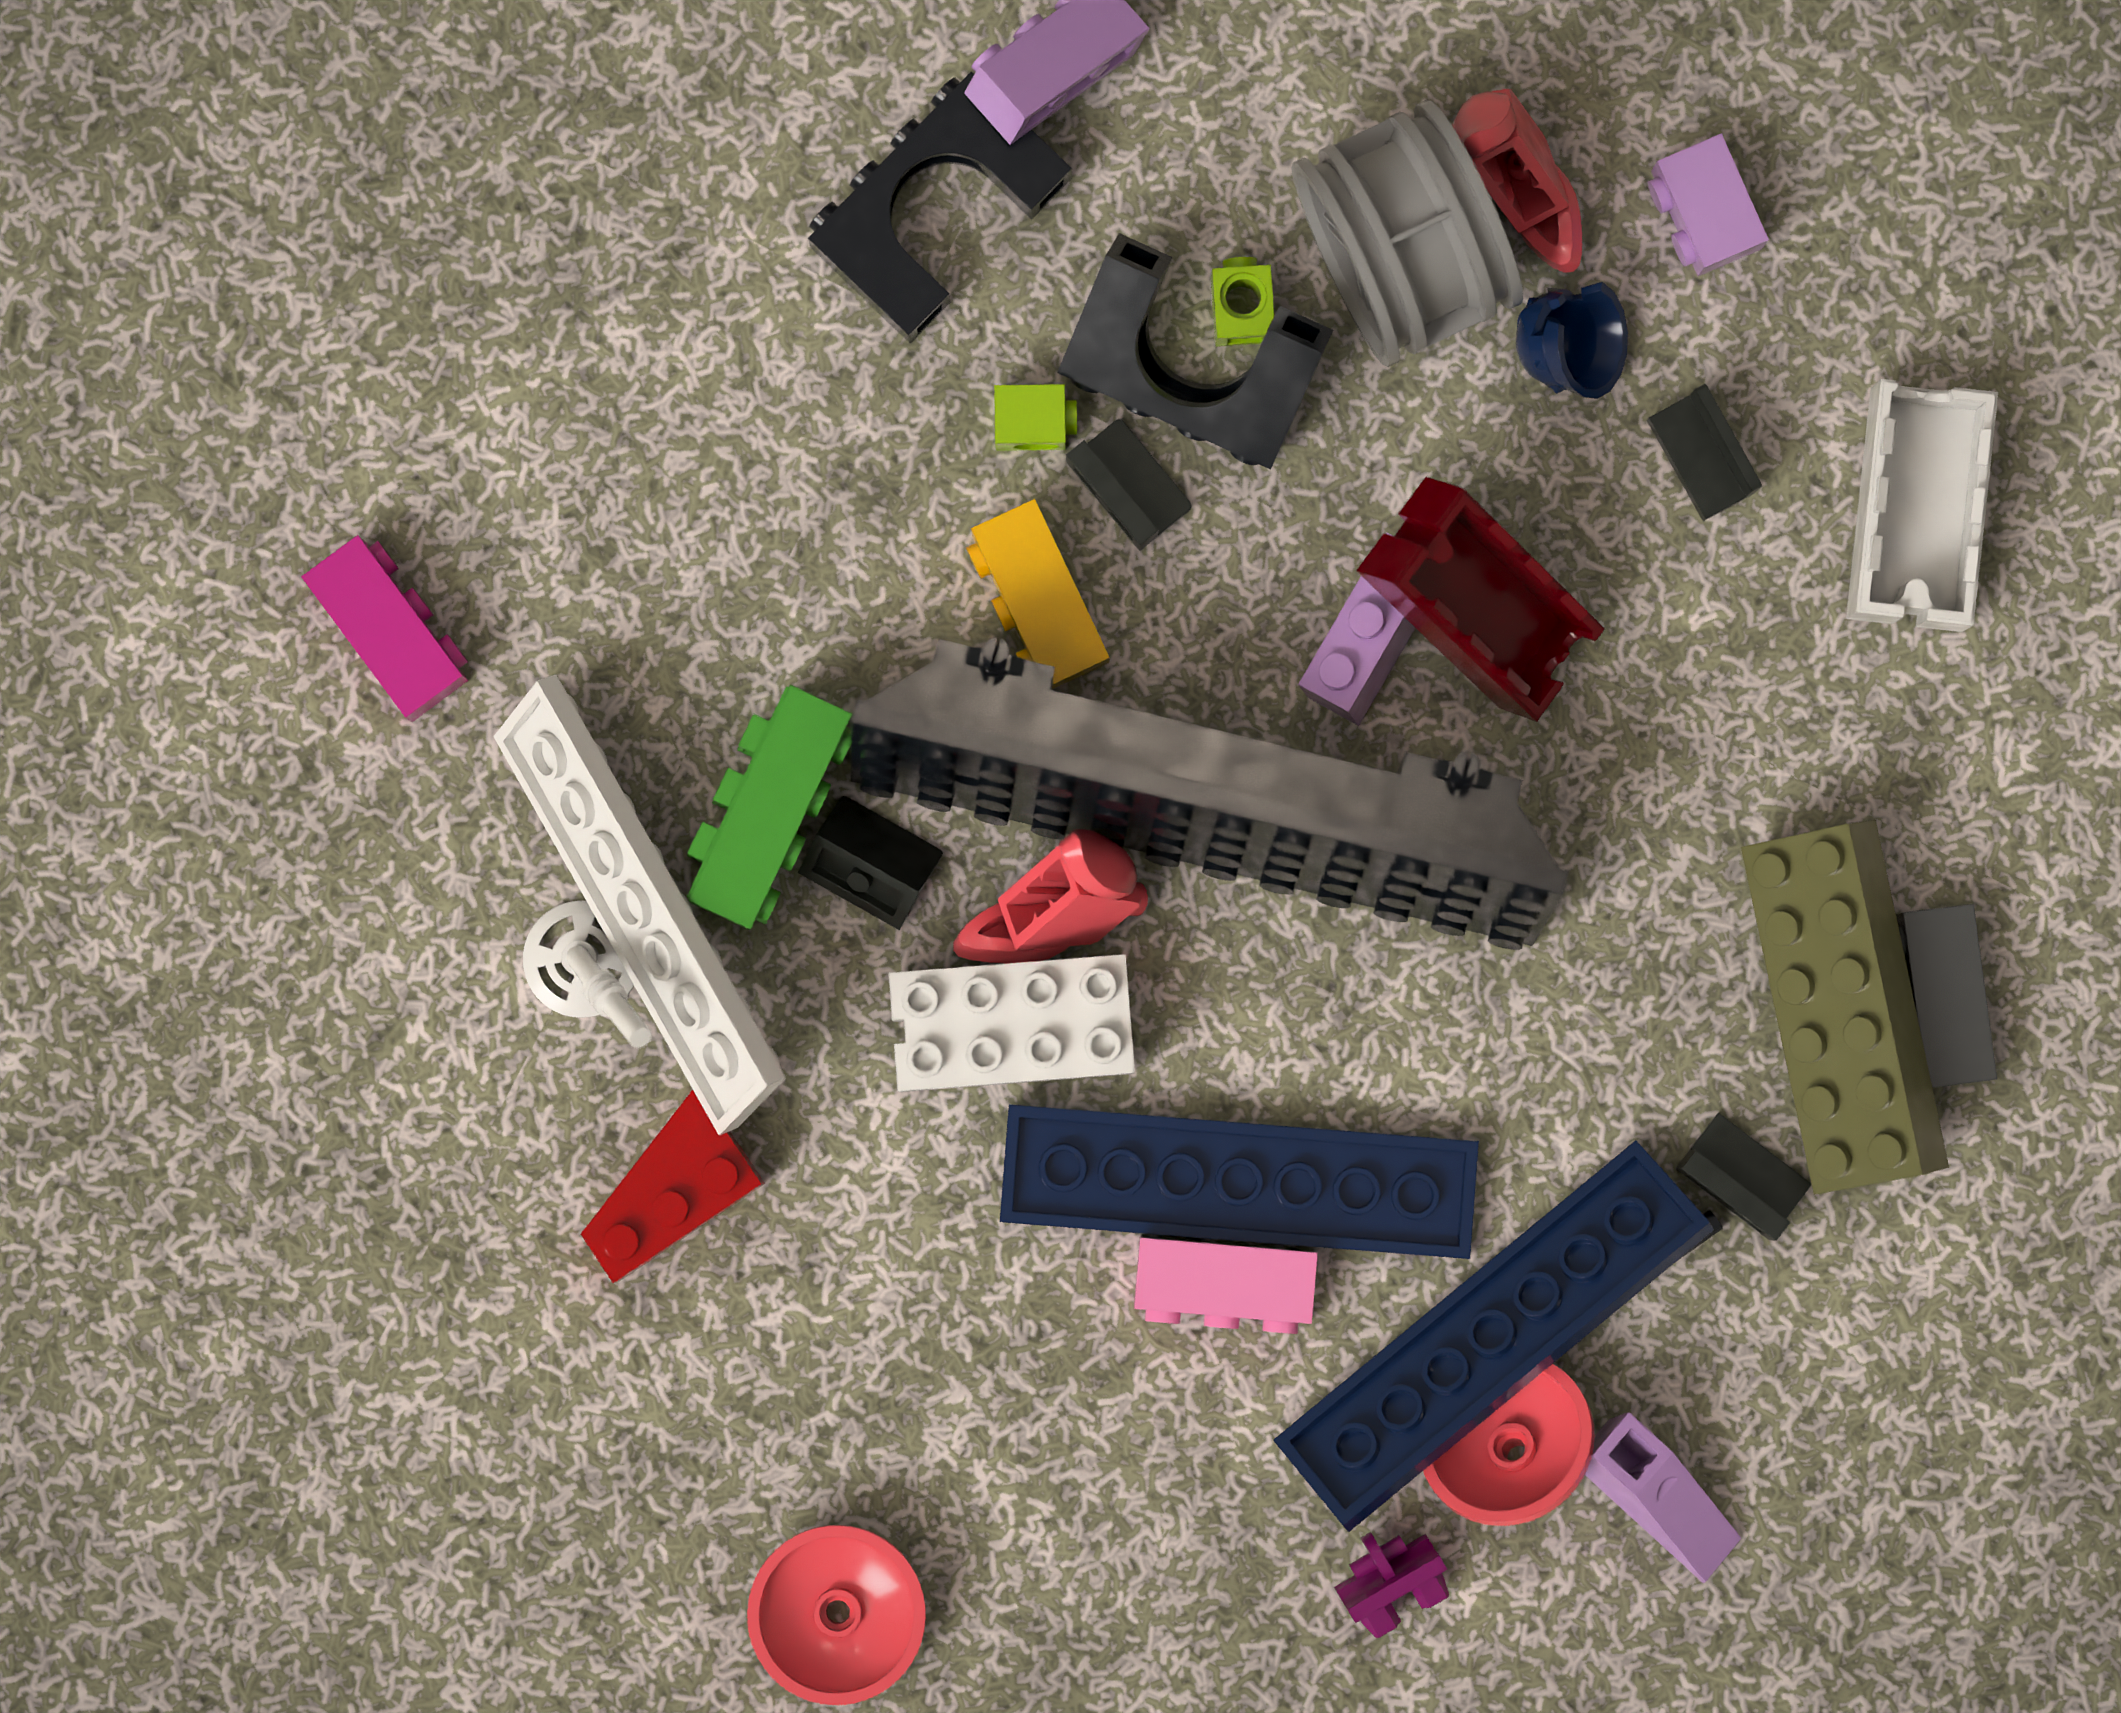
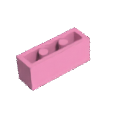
M1140 1237L1134 1309L1146 1310L1145 1321L1180 1324L1181 1313L1204 1315V1326L1239 1329L1240 1318L1263 1320L1262 1331L1298 1334V1323L1312 1324L1318 1253Z

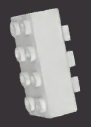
M1880 379L1870 389L1846 619L1894 624L1903 618V614L1917 615L1916 627L1963 632L1974 626L1998 392L1954 387L1951 390L1899 386L1896 380Z
M1125 954L888 973L892 1021H904L906 1043L894 1044L897 1092L1135 1073Z

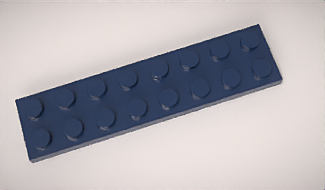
M1009 1104L1000 1222L1470 1259L1479 1141Z
M1635 1140L1273 1441L1344 1528L1350 1532L1714 1231L1708 1219Z

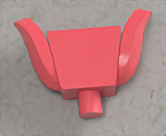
M1511 89L1487 91L1473 95L1461 106L1452 126L1471 157L1488 193L1516 231L1520 233L1525 243L1540 259L1561 272H1574L1579 267L1582 256L1580 209L1576 193L1569 179L1555 165L1544 134Z
M1076 829L997 899V904L981 912L967 923L954 940L953 951L958 957L989 963L1009 964L1047 960L1065 951L1069 946L1096 943L1128 916L1141 915L1148 904L1147 890L1142 883L1137 882L1136 867L1126 850L1095 831Z

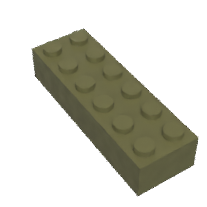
M1876 820L1847 823L1741 847L1814 1195L1921 1176L1949 1168Z

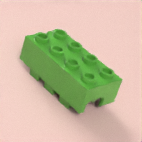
M790 685L789 687L786 686L770 721L753 714L737 751L752 757V760L744 775L727 768L712 801L713 804L727 810L719 829L702 821L687 853L688 857L702 863L686 897L691 904L747 930H751L755 920L764 925L767 923L781 893L771 887L780 867L788 871L792 870L805 843L806 838L796 834L805 814L813 818L817 817L831 788V784L821 780L828 764L831 761L840 765L850 748L851 728L847 727L852 713Z

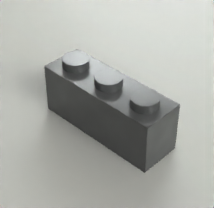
M1974 904L1896 914L1932 1088L1997 1080Z

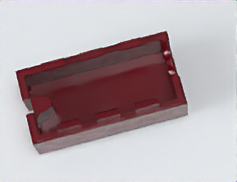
M1425 477L1398 513L1405 521L1394 536L1383 533L1356 571L1498 708L1537 722L1564 685L1563 682L1551 678L1558 664L1565 661L1570 654V648L1577 640L1586 638L1596 641L1605 628L1464 488Z

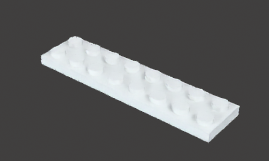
M556 674L538 680L493 737L718 1135L734 1130L786 1079L780 1068L779 1059L775 1051L766 1044L751 1017L747 1002L737 993L725 972L718 951L708 942L693 915L690 902L686 896L680 893L664 865L661 851L651 842L640 823L632 800L627 794L623 793L607 765L604 751L594 742L583 723L576 702L566 693Z

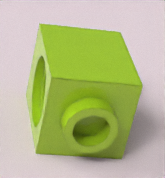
M1255 257L1225 259L1222 261L1223 268H1212L1211 273L1215 347L1262 344L1274 318L1271 265H1258L1257 258ZM1237 287L1249 288L1257 295L1259 305L1250 313H1236L1226 302L1227 294Z
M1065 384L994 385L996 451L1065 450V435H1077V400H1065Z

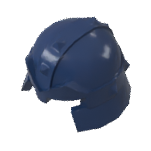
M1603 282L1582 287L1581 294H1574L1567 289L1547 287L1548 293L1529 298L1526 307L1519 314L1516 331V350L1519 360L1530 376L1544 383L1547 387L1552 388L1556 394L1563 390H1568L1584 398L1598 399L1612 390L1623 371L1628 346V328L1624 309L1616 293Z

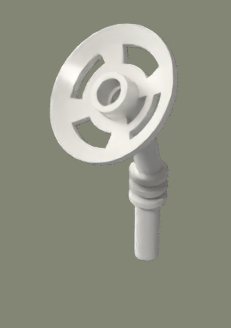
M587 901L563 903L546 912L537 920L529 932L523 951L525 977L536 997L548 1008L566 1016L592 1017L602 1015L609 1017L631 1046L640 1048L647 1045L651 1039V1031L627 1002L628 994L634 984L605 933L599 928L592 926L595 915ZM572 916L574 930L563 934L556 941L553 949L540 945L544 935L554 924ZM589 934L595 936L602 943L606 953L598 954L596 948L586 942ZM562 962L565 970L574 975L572 983L567 982L560 976L555 964ZM546 966L548 974L554 983L569 992L567 1000L555 995L546 986L539 973V967ZM608 968L622 972L619 981L608 971Z

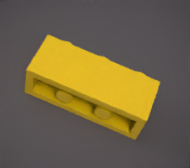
M1035 499L971 528L975 543L967 546L966 550L980 579L991 575L1000 596L992 599L991 603L1005 632L1016 628L1025 649L1016 652L1017 657L1055 667L1052 689L1109 663L1110 657Z

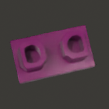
M1371 1532L1360 1538L1368 1553L1349 1564L1354 1576L1334 1587L1355 1624L1361 1621L1375 1638H1380L1397 1628L1401 1622L1391 1602L1410 1591L1422 1609L1431 1608L1448 1598L1449 1592L1442 1574L1448 1569L1426 1534L1407 1545L1398 1535L1379 1546Z

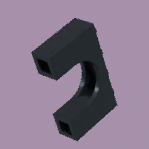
M972 72L961 82L955 77L950 79L931 100V103L936 108L921 123L912 119L905 124L890 143L895 150L880 165L874 160L866 164L851 181L850 186L854 191L839 207L833 201L830 202L815 216L809 225L814 231L808 237L810 248L909 343L951 301L950 293L902 248L893 232L891 222L893 206L899 192L907 181L920 171L939 164L968 166L990 179L1032 220L1072 179V168L1033 130H1030L1011 145L1002 137L964 94L974 76Z
M1119 233L1105 255L1057 373L1069 378L1081 390L1105 394L1124 403V406L1134 414L1158 418L1177 427L1178 431L1187 438L1195 441L1211 442L1230 451L1231 455L1240 462L1248 465H1261L1271 470L1326 349L1333 329L1280 306L1265 334L1252 366L1244 374L1234 380L1220 384H1201L1184 379L1171 371L1158 357L1152 346L1148 328L1152 305L1173 257Z

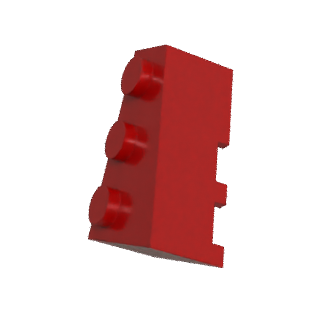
M692 1090L581 1232V1236L612 1283H617L763 1186L765 1182L731 1131L718 1135L694 1090Z

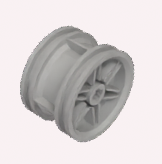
M1427 99L1415 105L1414 119L1411 120L1405 113H1396L1390 116L1388 120L1333 146L1329 145L1320 149L1318 154L1319 164L1313 165L1309 159L1303 157L1293 162L1291 168L1296 191L1306 220L1331 277L1364 340L1376 358L1386 367L1399 362V349L1405 347L1410 353L1415 355L1432 344L1481 321L1485 322L1495 317L1497 302H1500L1508 309H1512L1521 305L1523 301V287L1519 270L1490 195L1453 126L1441 109L1432 100Z

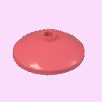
M1552 1364L1423 1471L1424 1475L1442 1502L1466 1519L1492 1526L1518 1525L1535 1520L1562 1504L1583 1479L1591 1461L1594 1448L1595 1434L1591 1410L1576 1383L1563 1370ZM1516 1446L1525 1447L1524 1454L1519 1459L1508 1460V1454L1512 1448Z
M827 1525L812 1528L793 1536L780 1545L760 1568L751 1588L747 1609L750 1640L757 1658L767 1673L790 1693L802 1699L826 1705H847L865 1701L879 1695L897 1682L907 1671L918 1653L926 1621V1606L921 1583L906 1557L883 1537L868 1530L847 1525ZM840 1600L848 1605L850 1614L845 1621L834 1622L829 1618L827 1607L831 1602Z

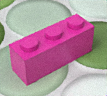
M357 535L302 575L301 578L404 717L413 722L469 681L460 670L462 666L468 663V660L448 634L438 640L425 623V621L433 616V613L413 587L405 593L402 592L391 577V574L399 568L381 543L376 541L371 546H368Z

